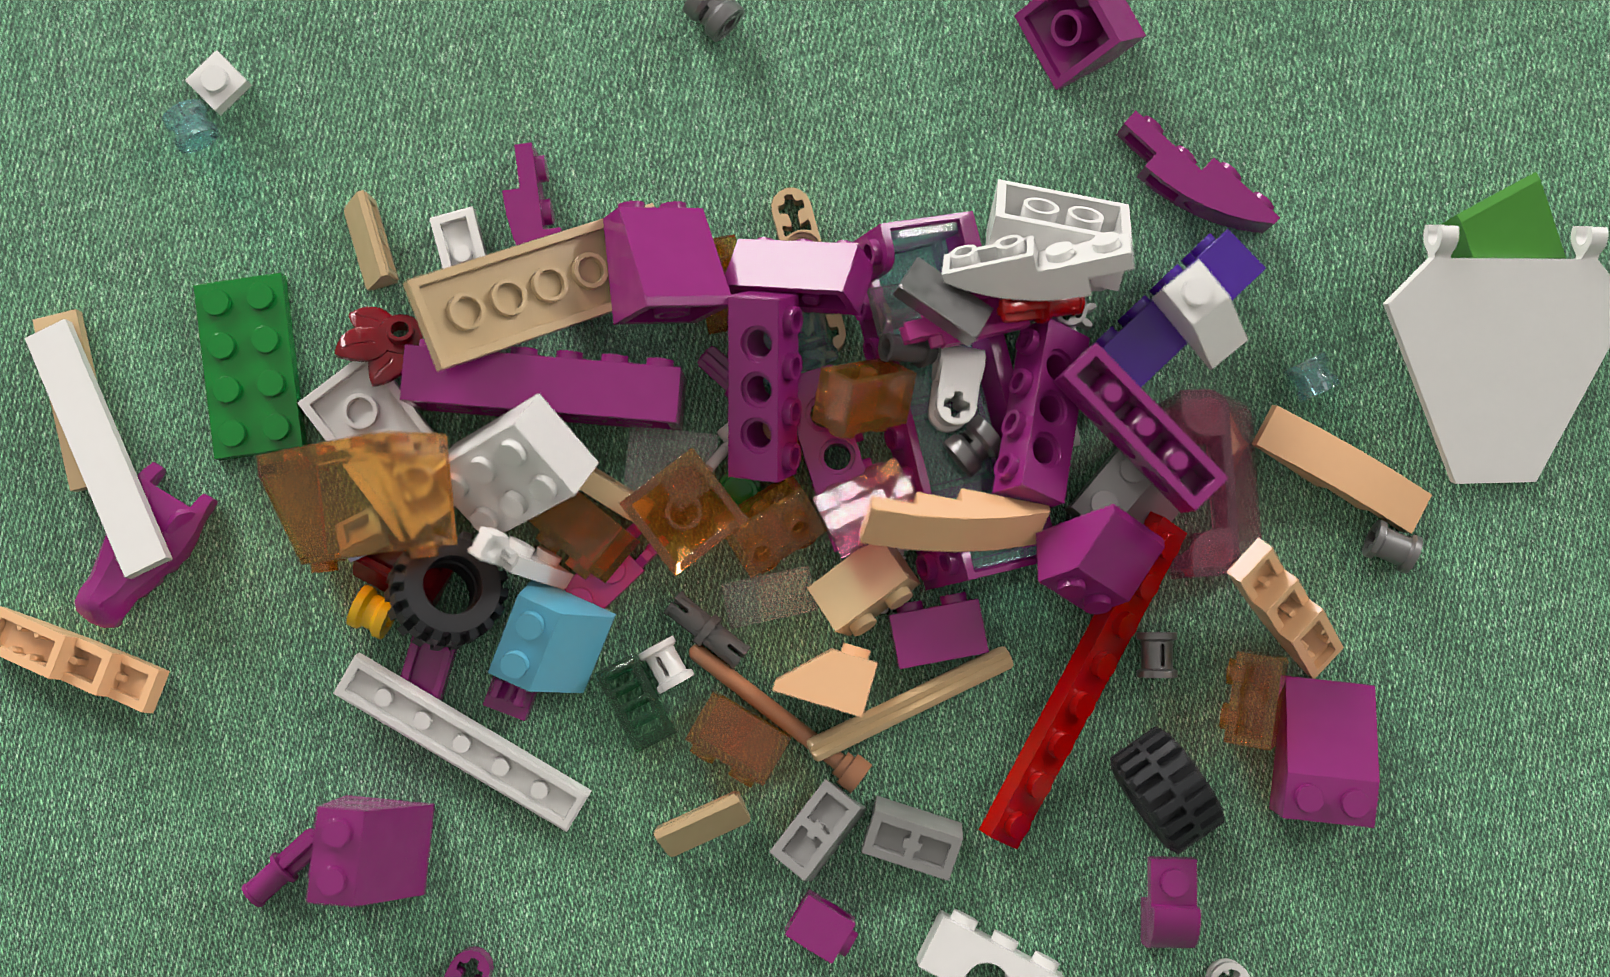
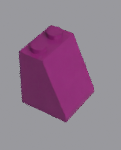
M625 201L619 203L617 209L603 218L613 325L698 323L728 307V296L731 293L703 208H687L686 202L682 201L662 203L660 207H645V202Z
M345 795L317 806L306 902L356 907L424 895L426 892L435 804Z

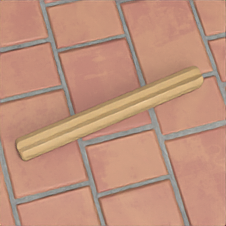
M1005 646L997 647L988 653L976 657L863 712L862 717H852L809 738L807 746L810 754L815 761H822L1011 669L1014 666L1012 657Z

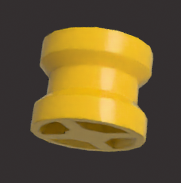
M365 584L353 600L346 623L353 628L364 627L370 630L371 636L379 640L383 639L394 620H390L387 613L391 608L390 602H385V597L379 595L376 588Z

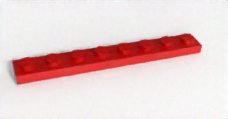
M1150 511L1143 525L1164 539L1165 548L1129 602L1111 607V610L1106 613L1094 614L978 829L990 838L1016 850L1020 846L1045 797L1051 791L1052 784L1066 758L1072 752L1074 743L1088 717L1094 711L1095 704L1109 678L1115 672L1130 639L1136 633L1151 600L1157 594L1172 561L1179 553L1187 533L1162 515Z

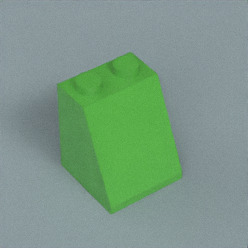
M1537 172L1526 176L1440 224L1459 227V240L1451 254V258L1566 259L1551 209Z

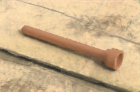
M695 644L690 648L689 656L695 663L808 749L807 740L817 735L815 731L737 671L731 669L729 665L703 645L699 647ZM838 752L823 760L834 769L832 774L839 778L836 783L849 793L854 791L872 766L861 755L857 754L854 757L849 752L846 755Z

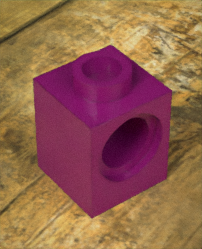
M809 888L785 927V936L831 964L838 953L843 957L848 954L858 936V932L853 930L856 925L855 916Z

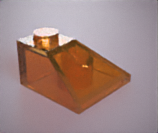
M693 447L689 448L619 502L620 506L674 576H677L748 521Z

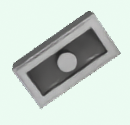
M919 257L916 258L892 294L966 346H970L977 339L994 309L969 291L944 283L942 273Z

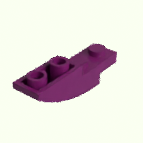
M1135 111L1123 123L1116 134L1147 163L1137 178L1154 192L1179 208L1218 225L1256 233H1264L1280 218L1273 211L1274 205L1266 196L1259 192L1253 193L1241 182V176L1234 167L1226 162L1220 163L1213 158L1201 170L1196 165L1197 160L1194 155L1185 147L1172 144L1163 135V128L1152 117L1147 115L1143 117Z
M532 142L514 145L519 188L502 190L506 216L516 246L563 231L561 227L548 229L549 225L555 224L552 201L550 198L544 199L542 186L543 182H549L548 165L545 155L539 156Z

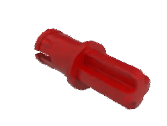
M1085 297L1043 301L1000 298L996 313L997 316L1001 317L1002 322L1006 324L1031 320L1043 324L1050 321L1053 317L1080 315L1085 307Z

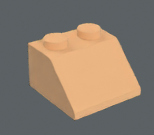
M843 642L841 651L831 648L776 678L773 691L862 717L878 663L869 659L871 651Z

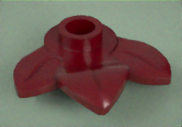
M362 307L349 313V319L354 328L341 336L335 349V356L349 361L368 362L370 382L373 387L392 382L402 375L405 345L419 346L420 339H424L417 319L410 315L396 314L392 316L379 307ZM397 331H408V333L402 337H397L393 335V333Z

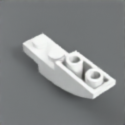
M1105 232L1095 236L1090 241L1076 244L1059 242L1050 245L1043 251L1037 250L1034 235L1023 238L1019 235H1010L999 239L995 244L981 247L964 245L955 248L949 254H944L942 277L946 284L969 292L997 298L1043 301L1092 295L1091 278L1135 269L1133 246L1130 232L1123 234Z

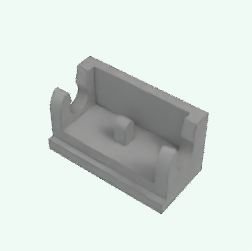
M825 779L769 852L803 881H813L868 809L845 794L842 788Z
M876 796L871 820L865 830L861 853L949 881L963 841L962 823Z

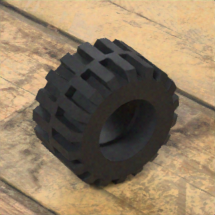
M444 529L439 535H436L433 531L424 535L421 540L414 541L393 564L394 567L389 572L386 580L389 588L384 592L385 602H390L391 608L387 613L391 621L397 618L401 624L397 630L402 636L409 633L414 637L411 643L419 647L424 643L430 644V650L440 651L444 647H448L449 651L459 649L464 644H470L495 625L494 621L501 617L505 609L502 606V602L508 599L509 588H503V583L508 579L506 569L499 571L497 565L482 561L468 552L469 547H472L474 543L471 541L472 533L463 531L459 536H455L454 529ZM446 568L454 571L464 580L469 591V603L464 612L460 614H447L437 610L429 603L423 590L424 574L429 569Z
M1157 726L1153 727L1110 757L1112 772L1122 790L1148 827L1169 850L1180 854L1225 823L1222 805L1210 784L1186 751L1166 731Z

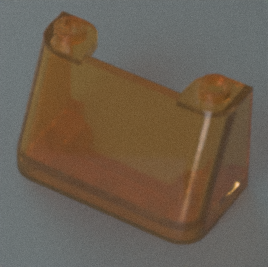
M376 432L262 454L256 457L257 474L300 565H310L311 573L339 571L338 563L345 562L347 558L410 550V559L439 556L438 547L457 545L447 434Z

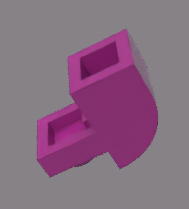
M1147 856V897H1141V943L1146 948L1194 949L1199 940L1201 927V909L1197 906V859L1194 857Z

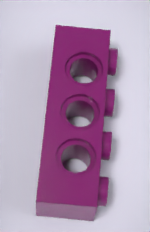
M745 291L728 296V477L778 483L797 473V468L801 461V447L797 443V424L802 414L801 401L798 399V379L802 372V357L798 353V333L803 324V314L799 307V294ZM764 332L771 338V350L764 343ZM764 378H766L771 385V395H769L764 389ZM763 423L771 431V440L766 437L763 431Z
M1052 318L1047 323H1034L1025 329H1021L1017 338V352L1013 375L1009 381L1010 393L1006 416L1001 427L1002 439L999 456L994 467L995 480L992 491L997 496L1049 505L1050 507L1058 506L1065 502L1079 408L1053 381L1089 348L1090 343L1089 337Z
M1097 343L1086 349L1053 381L1180 513L1196 511L1228 479L1221 469Z
M832 364L801 373L798 379V399L801 401L802 414L797 424V436L833 552L837 553L865 544L860 543V528L870 500L874 496L871 485L878 483L870 457L862 459L857 442L864 440L856 415L848 417L843 400L849 399L850 393L843 373L835 375ZM819 405H828L834 409L837 418L832 425L819 427L811 420L812 410ZM836 446L844 448L850 456L849 464L841 470H834L828 467L824 461V455L828 449ZM851 488L861 493L863 507L859 511L848 513L840 508L838 495L845 489Z

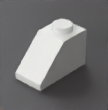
M1200 260L1196 261L1152 298L1154 303L1210 370L1248 341L1230 296Z

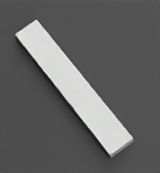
M63 319L24 338L124 577L133 579L172 560V556L72 322Z
M360 652L354 656L333 692L336 696L565 832L570 828L592 791Z

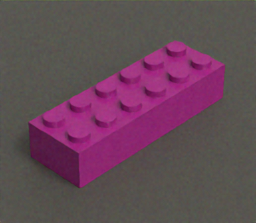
M420 339L419 346L405 345L399 400L419 411L500 417L539 393L564 423L682 432L687 379L681 367L674 366V360L651 357L647 358L646 364H634L628 362V356L602 354L601 361L584 359L582 352L571 350H556L555 357L538 355V349L523 346L511 347L510 353L495 352L437 372L425 340Z

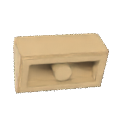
M364 190L358 191L345 206L344 214L367 290L372 291L396 284L399 278L377 202Z
M735 790L658 825L653 834L667 855L675 857L749 823L751 819L740 792Z

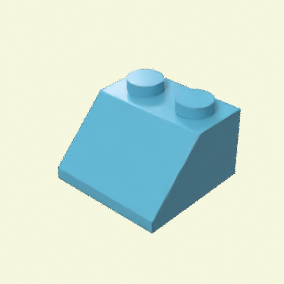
M531 580L516 598L488 673L529 692L584 693L616 614L560 588Z

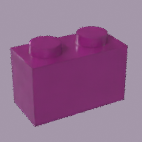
M966 592L940 596V606L923 608L922 600L913 601L896 608L897 614L887 615L897 668L904 669L988 653L989 649L979 599L967 600Z

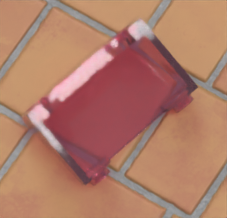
M1208 389L1181 390L1159 403V407L1196 445H1206L1207 456L1221 469L1228 479L1210 496L1212 530L1190 534L1191 543L1187 550L1177 555L1170 565L1171 579L1229 576L1227 571L1258 538L1261 539L1255 446L1252 445L1254 440L1253 417L1251 410L1245 403L1231 396Z

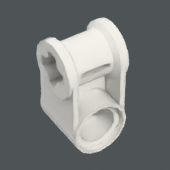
M960 345L944 349L939 348L938 357L932 364V385L928 405V419L935 429L944 433H952L959 430L975 415L979 387L985 367V350ZM948 401L953 402L954 410L960 411L955 417L951 416L950 408L944 407Z

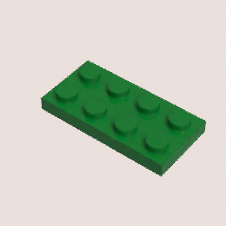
M280 272L193 285L214 459L222 461L308 448L303 410L298 405V402L302 399L286 275Z

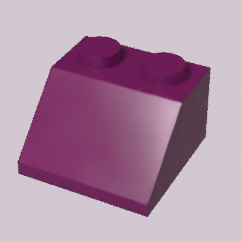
M1032 0L1014 15L1055 90L1062 89L1114 61L1146 37L1126 0Z
M1111 504L1036 533L1038 582L1089 614L1106 613L1111 610V607L1129 602L1165 548L1164 539L1115 504Z

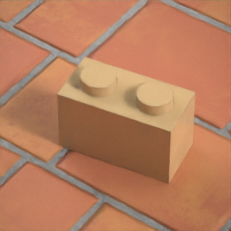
M865 544L807 587L835 632L847 636L852 634L859 636L870 630L877 623L875 617L887 608L893 610L909 601L913 596L911 591L921 583L897 548Z

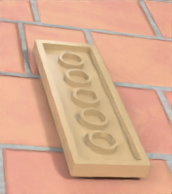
M651 203L645 205V207H654V205ZM603 219L405 281L403 283L405 292L437 372L612 313Z

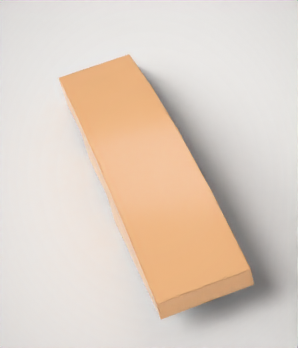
M1277 405L1271 406L1252 442V445L1313 485L1329 489L1358 509L1370 511L1400 532L1413 533L1432 496L1426 490L1361 450Z
M966 489L960 490L957 500L917 492L913 504L872 496L860 528V543L907 550L943 552L992 551L1035 545L1036 533L1042 531L1050 513V506Z
M1260 538L1227 571L1233 583L1258 618L1310 678H1316L1344 648L1325 611L1308 598L1299 579L1283 568L1274 549Z
M0 606V657L48 679L62 680L95 696L109 697L142 713L154 714L170 671L91 638Z

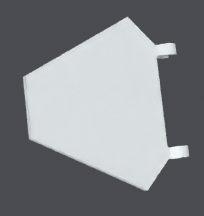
M1425 225L1423 240L1428 252V259L1383 305L1449 480L1455 484L1537 482L1610 348V274L1598 260L1608 241V228L1573 226L1571 245L1576 253L1574 259L1451 258V254L1459 240V227Z

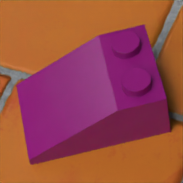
M1283 675L1269 809L1282 818L1375 828L1380 784L1375 686Z

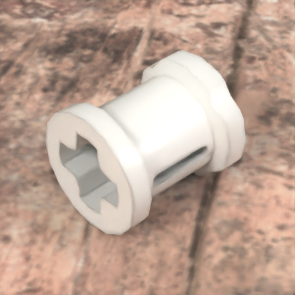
M673 635L638 654L641 661L648 663L659 685L656 689L659 694L695 675L692 669H686L674 647L676 640Z

